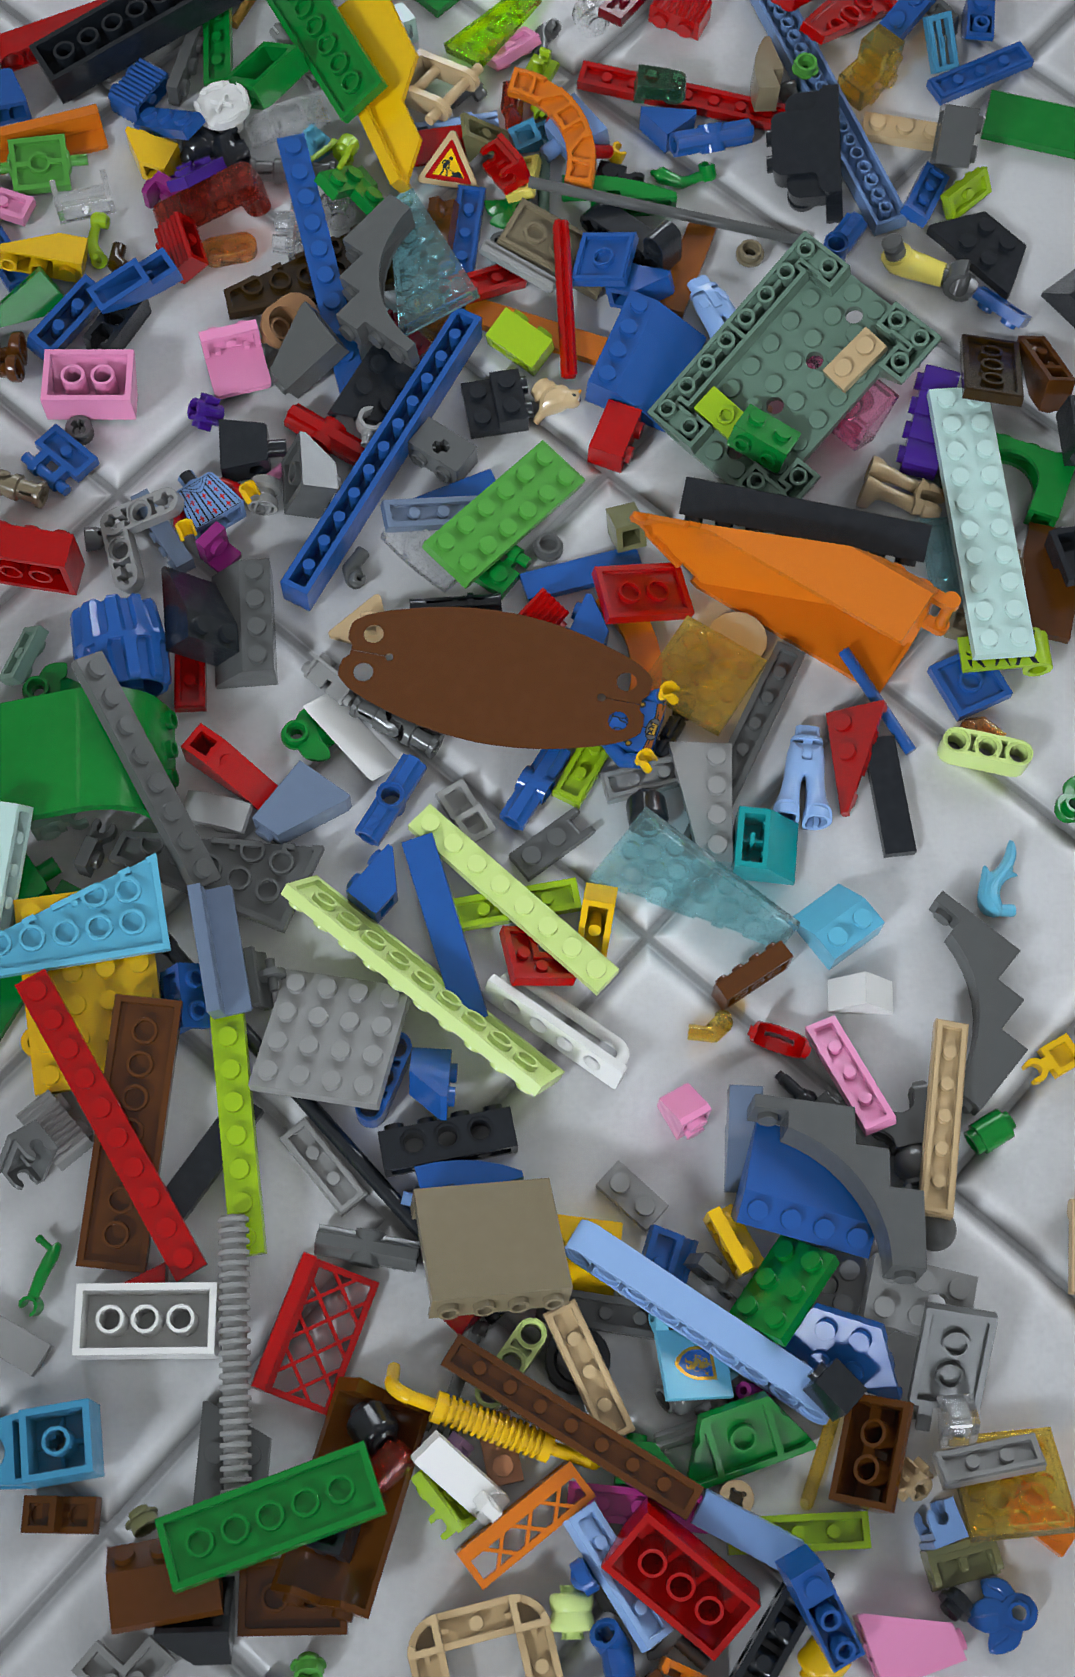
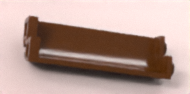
M360 1377L338 1378L312 1460L355 1444L346 1429L350 1412L355 1405L362 1401L369 1402L373 1400L384 1403L399 1423L398 1439L396 1444L385 1454H371L369 1456L387 1514L362 1524L350 1564L339 1561L327 1554L326 1556L320 1555L311 1548L306 1547V1545L281 1554L270 1590L283 1595V1603L303 1608L305 1602L332 1610L331 1617L348 1623H352L354 1616L369 1619L415 1463L411 1455L421 1446L430 1412L396 1400L387 1390Z

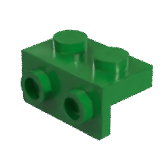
M750 403L734 425L727 445L777 474L802 433Z

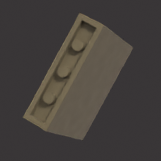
M549 1178L413 1190L410 1209L412 1219L417 1221L430 1299L429 1319L451 1320L458 1316L472 1314L483 1317L494 1312L503 1311L521 1313L533 1308L554 1310L568 1305L573 1285Z

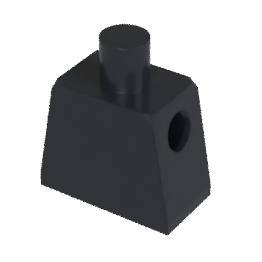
M219 419L220 470L222 477L239 482L252 479L253 476L259 474H267L271 471V458L284 457L286 455V439L270 440L267 424Z

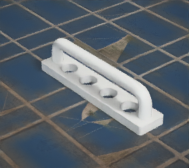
M508 971L501 977L493 974L489 978L483 991L484 999L608 1086L616 1089L627 1070L626 1064L630 1058L629 1048L620 1037L548 987L524 986L612 1047L617 1053L616 1057H613L511 986ZM537 1019H539L540 1021H542V1022L544 1023V1025H542L541 1023H539ZM564 1038L568 1039L571 1044L565 1041ZM590 1056L595 1058L599 1063L595 1062Z

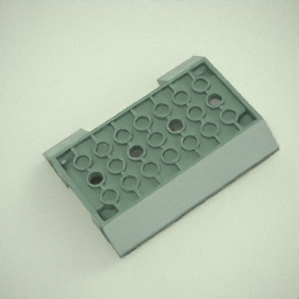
M804 231L647 413L678 445L726 484L802 499L821 478L817 472L805 464L810 456L880 377L902 385L942 340V336L895 301L892 306L851 275L849 264L808 232ZM856 310L861 312L863 317L858 323H850L846 320L847 314ZM867 327L887 346L888 351L844 393L824 375L822 370ZM812 356H820L823 359V363L819 368L811 369L806 365L807 360ZM713 386L743 412L751 403L802 433L777 474L745 455H742L739 459H731L728 456L731 448L727 445L728 440L694 411V407ZM773 401H780L784 404L782 411L778 414H771L767 411L768 405Z

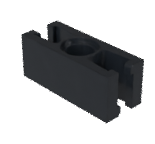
M147 299L132 305L130 309L126 307L105 314L100 313L83 335L86 349H125L152 313L149 300Z

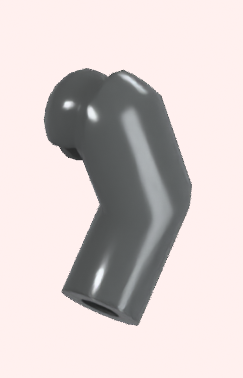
M552 18L535 30L539 34L542 43L534 48L535 54L539 55L540 47L548 49V43L558 36L562 28L559 20Z

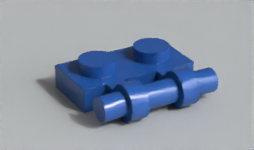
M56 423L34 442L36 448L40 451L35 457L30 452L24 453L21 457V461L27 465L29 472L34 476H40L48 483L49 488L53 492L58 491L63 496H67L72 489L65 480L72 477L79 483L100 464L98 457ZM50 461L59 467L54 472L46 467Z

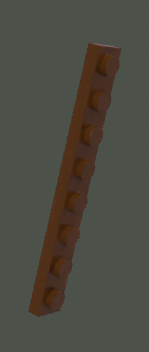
M458 1334L440 1364L443 1368L685 1521L687 1520L704 1489L703 1486L463 1335Z

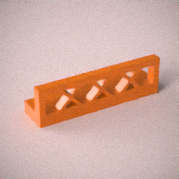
M564 1461L502 1511L503 1514L494 1523L490 1522L458 1547L455 1553L481 1589L484 1590L559 1528L564 1521L593 1500L596 1495L571 1461ZM573 1478L585 1495L574 1504L561 1503V1487ZM556 1492L555 1502L545 1501ZM540 1504L554 1506L552 1522L546 1527L531 1526L533 1510ZM559 1507L568 1508L558 1516ZM527 1516L526 1525L517 1524L519 1521H521L524 1517ZM511 1528L526 1530L524 1545L517 1551L503 1549L504 1535ZM531 1530L540 1531L532 1539H530ZM499 1539L498 1548L489 1547ZM483 1551L497 1553L496 1568L483 1578L471 1561ZM502 1554L511 1555L501 1563Z

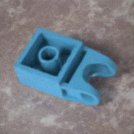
M85 1398L28 1408L0 1418V1441L5 1449L4 1458L0 1464V1490L37 1489L105 1477L100 1404L93 1400ZM64 1438H66L64 1447L61 1450L57 1449V1446L62 1444Z

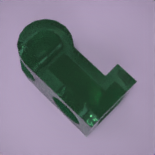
M639 64L634 81L633 103L644 104L645 99L664 101L671 105L680 104L686 98L687 76L682 71L671 68Z

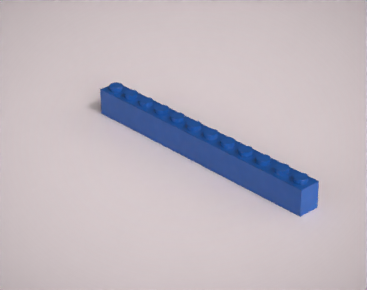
M458 306L454 308L346 477L340 490L332 499L281 579L280 584L285 600L311 611L409 455L408 441L428 417H433L482 339V317Z

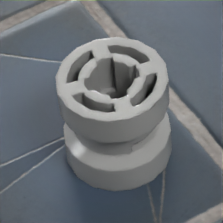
M259 474L253 476L251 480L256 483L261 495L250 497L252 502L248 504V509L258 515L268 516L275 514L278 510L276 496L280 493L281 482L271 475Z

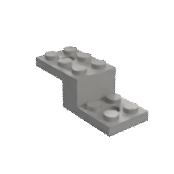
M811 1245L836 1255L840 1262L831 1276L837 1284L835 1293L825 1294L821 1292L814 1304L817 1302L884 1323L887 1336L897 1331L919 1337L925 1302H928L930 1295L936 1294L941 1296L946 1305L973 1308L978 1282L977 1276L927 1265V1270L917 1283L903 1285L896 1283L893 1279L882 1278L881 1259L878 1252H875L869 1259Z

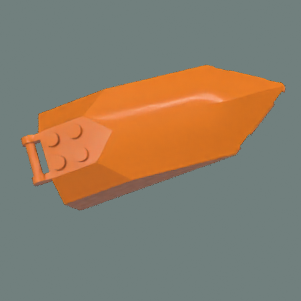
M633 511L629 517L631 522L636 523L644 530L645 536L676 568L683 565L693 575L690 582L698 590L736 612L747 613L757 618L766 630L857 683L839 656L842 650L849 647L879 693H881L905 657L920 629L924 628L936 636L945 635L950 627L949 619L961 603V597L958 593L954 591L945 593L934 587L929 580L919 578L908 572L901 564L891 562L886 558L852 546L715 526ZM933 604L941 608L938 616L935 617L929 614Z

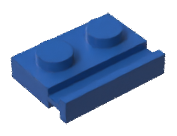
M654 1224L649 1227L642 1255L687 1284L690 1270L683 1263L690 1253H696L699 1241L691 1240L684 1235Z

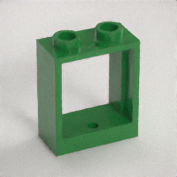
M263 41L223 80L229 81L230 84L236 85V82L241 84L248 92L251 109L266 111L310 68L305 61L303 51L297 45Z

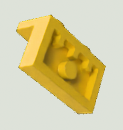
M729 1204L722 1209L718 1206L706 1213L703 1222L733 1276L738 1280L758 1269L764 1258L745 1224L737 1223L732 1219L733 1204Z

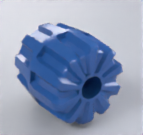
M132 593L127 598H121L118 594L106 595L103 601L91 599L84 602L81 607L73 610L70 617L74 660L102 650L121 687L137 689L155 697L164 694L168 690L172 682L169 652L166 651L165 632L154 600L151 598L142 600L141 595Z

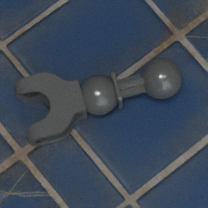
M923 1080L913 1082L909 1089L910 1109L905 1112H894L896 1124L871 1134L875 1139L884 1142L889 1147L891 1156H895L894 1171L899 1179L904 1182L902 1188L919 1190L928 1088L927 1082ZM925 1216L926 1250L933 1252L945 1250L955 1240L957 1233L955 1220L953 1218L946 1220Z

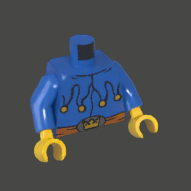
M665 681L660 688L651 690L649 696L641 701L640 711L644 716V723L640 734L627 741L602 746L618 767L642 768L645 773L652 772L653 768L648 762L658 761L653 748L665 715L666 705L663 703L666 700L671 705H675L679 701V698L672 692L679 691L681 688L674 681ZM614 712L609 716L608 724L612 729L622 730L627 726L628 718L622 712Z

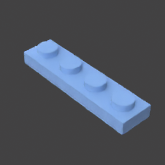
M595 1501L563 1522L567 1532L642 1653L650 1650L674 1631L669 1623L601 1568L604 1558L617 1537Z

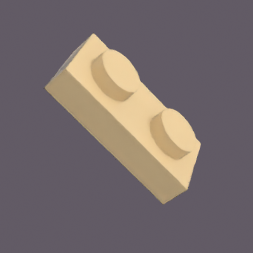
M865 327L822 371L841 391L846 393L888 351V348L875 334Z

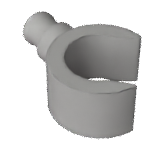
M373 406L362 408L355 423L356 429L361 434V446L366 448L382 423L371 426L364 422L363 419L371 415Z

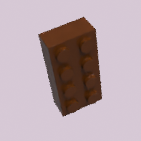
M782 940L778 943L772 942L765 947V951L761 954L758 952L753 954L746 964L742 965L740 963L732 969V973L728 976L724 974L716 979L711 996L722 1011H724L788 969L794 956Z

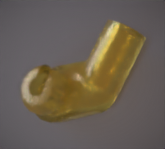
M727 1010L717 1011L715 1017L707 1025L689 1024L687 1040L718 1042L733 1026L730 1012Z

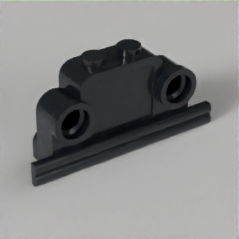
M839 84L822 85L819 91L800 92L791 95L785 103V111L775 114L771 120V129L766 130L767 147H772V155L767 156V173H773L777 186L788 189V203L795 211L806 212L814 206L826 205V223L828 224L840 223L843 219Z

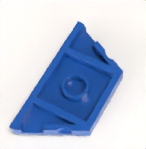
M816 1302L787 1346L779 1345L811 1368H814L821 1361L827 1364L838 1358L868 1389L866 1393L901 1400L903 1391L902 1387H899L894 1372L896 1365L893 1354L887 1345L889 1339L884 1323Z

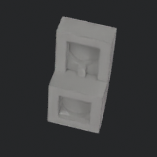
M463 778L435 794L436 799L450 821L475 843L497 830L482 804H478Z
M188 790L183 804L194 825L210 826L217 832L240 835L245 834L253 809L252 804L241 800Z

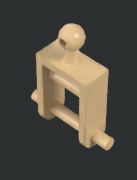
M419 48L416 51L419 58L405 98V104L413 110L426 114L424 119L427 124L432 126L437 120L445 122L452 116L450 106L465 90L474 92L480 86L478 77L484 69L479 63H475L471 68H468ZM435 79L454 85L443 98L425 91Z

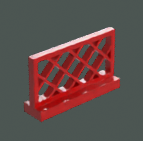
M303 1252L251 1381V1388L326 1416L338 1378L345 1376L379 1282ZM319 1268L333 1273L338 1286L320 1294L314 1281ZM339 1276L347 1278L350 1281L342 1284ZM356 1282L370 1287L365 1301L352 1307L344 1288ZM312 1288L315 1297L307 1300L310 1290ZM340 1290L348 1309L329 1317L322 1298ZM317 1300L325 1319L307 1327L301 1313L305 1305ZM362 1307L357 1319L354 1310ZM350 1313L355 1325L353 1333L339 1340L332 1320ZM299 1321L303 1330L294 1333ZM327 1323L335 1342L316 1350L309 1331ZM305 1333L312 1353L294 1361L288 1348L290 1341ZM350 1340L344 1352L341 1343ZM337 1346L342 1357L340 1367L326 1373L319 1354ZM286 1354L290 1363L281 1367ZM314 1356L322 1376L304 1384L296 1364ZM292 1367L299 1387L288 1392L274 1388L273 1385L278 1373ZM337 1373L332 1386L328 1377ZM323 1379L329 1390L325 1407L311 1402L306 1391V1387ZM301 1390L305 1399L292 1394Z

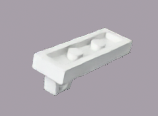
M437 1430L411 1455L413 1462L474 1515L485 1527L490 1522L494 1523L503 1514L502 1510L511 1501L505 1491Z

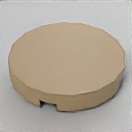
M733 611L722 614L712 622L708 629L706 638L708 654L716 664L727 670L749 669L760 662L766 651L767 634L765 628L757 618L747 613Z

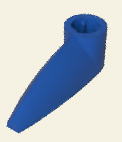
M607 1617L596 1621L590 1630L589 1638L591 1644L601 1656L604 1677H636L633 1646L618 1622L612 1618Z

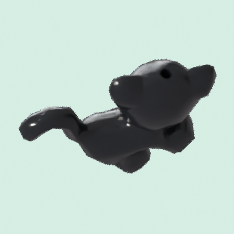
M202 125L189 140H182L181 162L192 161L194 163L195 160L209 155L210 158L214 156L216 158L223 157L227 168L197 183L195 192L198 200L204 205H210L212 202V196L206 191L207 187L218 185L224 180L233 179L250 164V159L252 158L247 144L238 133L237 126L223 132H218Z

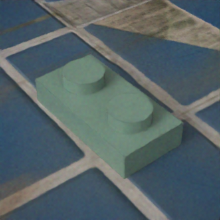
M40 625L24 627L0 674V682L6 686L20 685L26 682L32 674V665L36 657L45 649V640L49 634L48 630Z

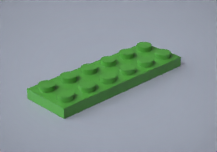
M542 440L424 541L422 549L467 589L580 489L586 479Z

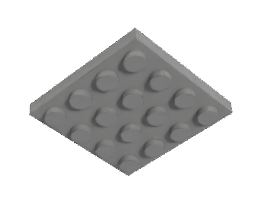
M286 969L287 976L282 979L248 1082L250 1090L379 1111L411 998L404 992L393 989L387 983Z

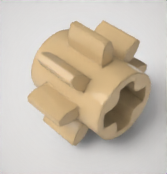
M919 1456L914 1461L909 1457L904 1458L897 1496L902 1502L906 1501L908 1497L913 1501H921L932 1490L933 1483L931 1479L934 1478V1475L929 1471L930 1466Z

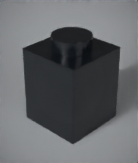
M838 1358L827 1364L823 1361L819 1362L807 1375L811 1381L803 1389L832 1421L847 1415L868 1390Z

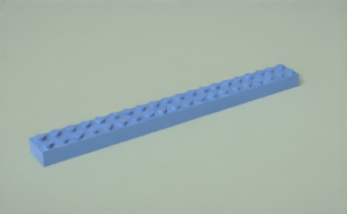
M750 0L791 80L795 79L798 93L819 91L822 85L838 84L817 43L799 30L804 21L799 9L793 12L785 11L781 6L772 3L771 0ZM801 53H811L817 58L819 71L816 76H811L808 80L798 78L791 69L792 65H794V60ZM839 86L842 177L873 236L906 227L908 220L900 213L903 203Z

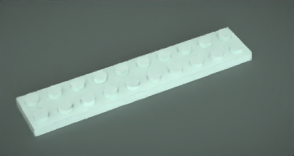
M962 387L929 389L927 401L972 659L1033 657L1037 650L991 403L963 399Z

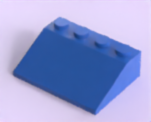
M630 290L588 380L584 400L605 408L608 400L611 399L641 409V422L665 432L648 415L647 411L699 353L707 337L658 300Z
M755 1122L731 1213L732 1219L737 1223L869 1259L874 1234L866 1216L851 1193L820 1163L798 1149L780 1142V1126H762Z

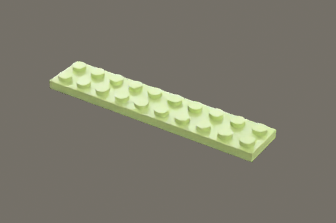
M315 875L286 884L281 895L289 900L288 903L293 909L309 916L318 929L329 932L338 940V944L343 949L354 952L363 960V964L368 969L379 972L384 976L393 989L408 995L413 999V1004L418 1009L433 1015L438 1019V1023L443 1029L458 1035L464 1040V1044L468 1049L483 1055L490 1061L489 1063L493 1069L508 1075L515 1081L516 1086L522 1092L535 1097L560 1080L565 1072L488 1010V1016L484 1018L478 1012L464 1006L457 995L446 990L439 971L319 876Z

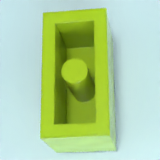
M505 307L485 334L487 343L529 374L535 376L555 349L551 339L553 336L541 326L535 328L528 323L529 319L519 310L512 312Z

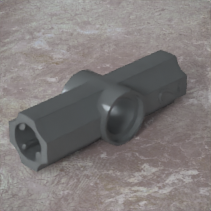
M320 1224L316 1234L314 1254L347 1260L352 1265L364 1268L379 1269V1267H386L415 1273L421 1245L418 1241L386 1236L385 1233L373 1229L356 1228V1230Z

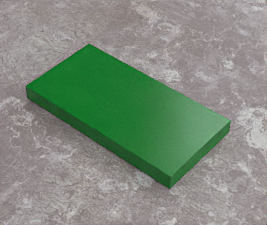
M992 89L980 139L1075 160V107Z

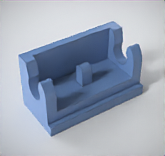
M953 1497L929 1503L930 1510L926 1513L929 1527L923 1524L919 1513L914 1514V1524L922 1542L919 1544L921 1551L935 1550L969 1537Z

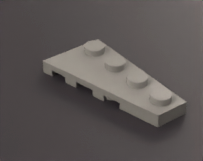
M669 741L668 749L674 763V771L682 793V802L687 812L689 828L699 865L732 866V743Z

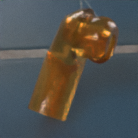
M984 716L967 718L960 725V727L1001 736L1007 735L1006 732Z

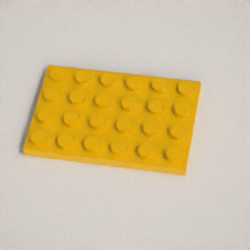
M76 892L13 900L16 924L21 922L22 919L32 914L35 915ZM155 953L48 971L103 1073L115 994L161 999ZM35 973L22 975V981ZM25 1006L35 1096H40L47 1090L52 1094L72 1091Z

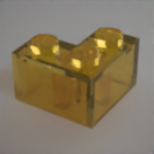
M880 23L861 39L857 59L843 70L838 77V84L846 99L859 112L868 104L872 105L878 99L881 92L886 88L890 89L898 79L897 70L903 60L902 51L905 42Z

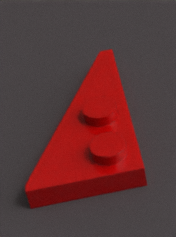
M884 699L826 713L840 813L843 817L850 816V811L855 806L858 797L856 792L861 777L865 776L872 756V746L876 743L879 735L878 727L882 715L887 711V703Z

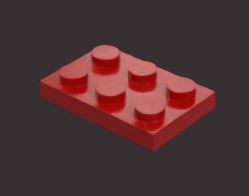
M671 562L595 566L591 573L606 624L691 619L695 613L681 566L676 568Z

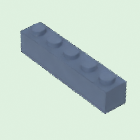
M146 488L131 496V501L149 494V491ZM146 506L141 507L137 511L136 515L139 514L141 517L140 521L145 519L148 514ZM168 520L148 528L153 543H158L160 546L158 550L163 558H168L169 561L167 563L170 568L184 573L196 568L193 557L183 542L180 541L179 536Z

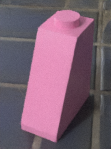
M862 1613L852 1616L874 1677H923L967 1660L964 1654V1650H967L965 1638L960 1628H954L953 1623Z

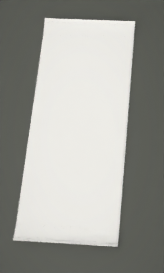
M327 693L303 705L307 713L369 780L374 781L393 770L398 763V760L358 717L353 718L349 715V707L339 705Z

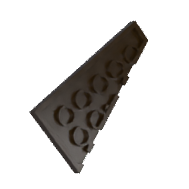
M358 224L350 227V231H352ZM348 233L339 237H331L340 275L352 265L345 255L346 249L343 238ZM304 250L295 254L293 260L283 265L279 262L271 266L270 271L260 276L252 275L223 290L230 320L262 315L266 308L291 292L302 293L308 296L315 305L317 304ZM393 259L387 273L385 292L399 289Z

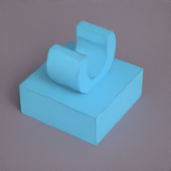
M310 125L303 131L310 156L327 145L331 140L318 127ZM333 150L328 151L323 156H321L313 162H320L330 153H332Z

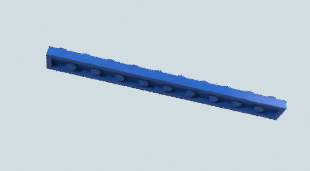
M301 133L276 138L318 311L349 351L333 367L340 395L362 360L358 344L353 340L349 342L339 332L340 325L336 314L347 304V301L342 293L343 287L339 278L340 273L318 185L314 182L316 177L305 134Z

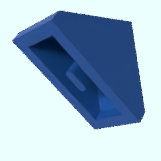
M641 106L639 130L664 153H667L669 151L668 140L670 133L695 128L696 110Z

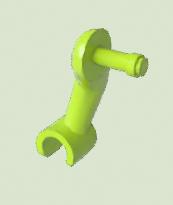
M94 212L90 218L91 227L87 237L88 254L92 265L97 269H103L108 263V257L99 247L98 238L101 229H109L110 218L103 212Z

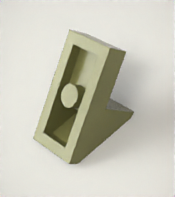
M465 112L460 115L463 141L469 162L480 153L484 145L496 139L498 134L502 133L509 141L507 130ZM490 151L488 154L494 156V151Z

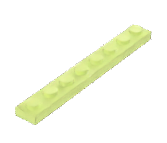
M429 804L408 824V830L416 837L432 832L441 859L596 996L619 973L618 967L434 806Z

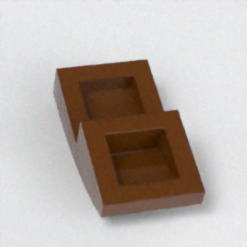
M24 1495L20 1533L99 1535L102 1497Z

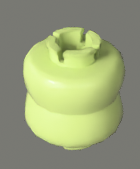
M559 1585L560 1593H553L549 1597V1606L552 1612L550 1628L553 1632L562 1633L561 1640L584 1639L583 1631H590L595 1624L592 1613L594 1605L593 1594L588 1597L584 1592L574 1588L573 1585Z

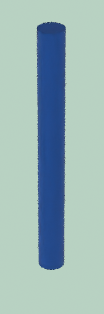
M850 648L842 650L839 656L869 701L883 700ZM887 705V711L883 713L881 719L891 734L895 736V740L905 755H908L915 751L916 747Z

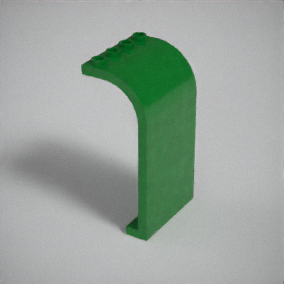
M82 687L0 703V801L34 807L32 821L91 810L128 811L151 819ZM121 687L176 790V787L179 786V775L176 770V758L179 754L178 745L175 741V729L178 727L176 713L160 699L149 693Z

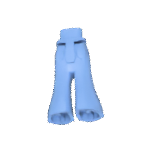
M702 275L690 280L687 283V287L691 292L690 299L693 301L694 308L711 339L736 309L727 293L716 282H711L707 275Z
M797 725L795 727V735L791 737L786 756L782 786L772 808L777 813L798 823L800 818L801 782L805 781L802 828L806 830H821L827 828L832 823V810L825 793V756L819 727L810 725Z

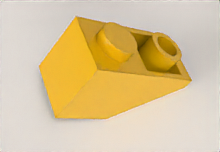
M129 126L126 127L125 133L129 148L143 179L148 180L152 178L158 170L167 176L174 174L177 170L176 167L182 164L178 143L168 138L149 134L142 129L137 130Z

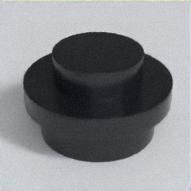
M951 1586L948 1591L943 1590L939 1594L940 1608L948 1618L955 1622L958 1619L967 1622L971 1618L970 1612L974 1608L973 1603L960 1589Z

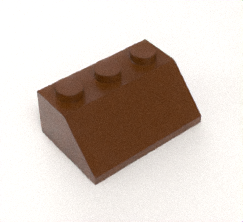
M864 1394L848 1414L844 1416L829 1500L851 1508L880 1514L895 1513L914 1403Z
M159 1538L107 1547L105 1575L112 1635L223 1614V1577L178 1594L173 1592Z

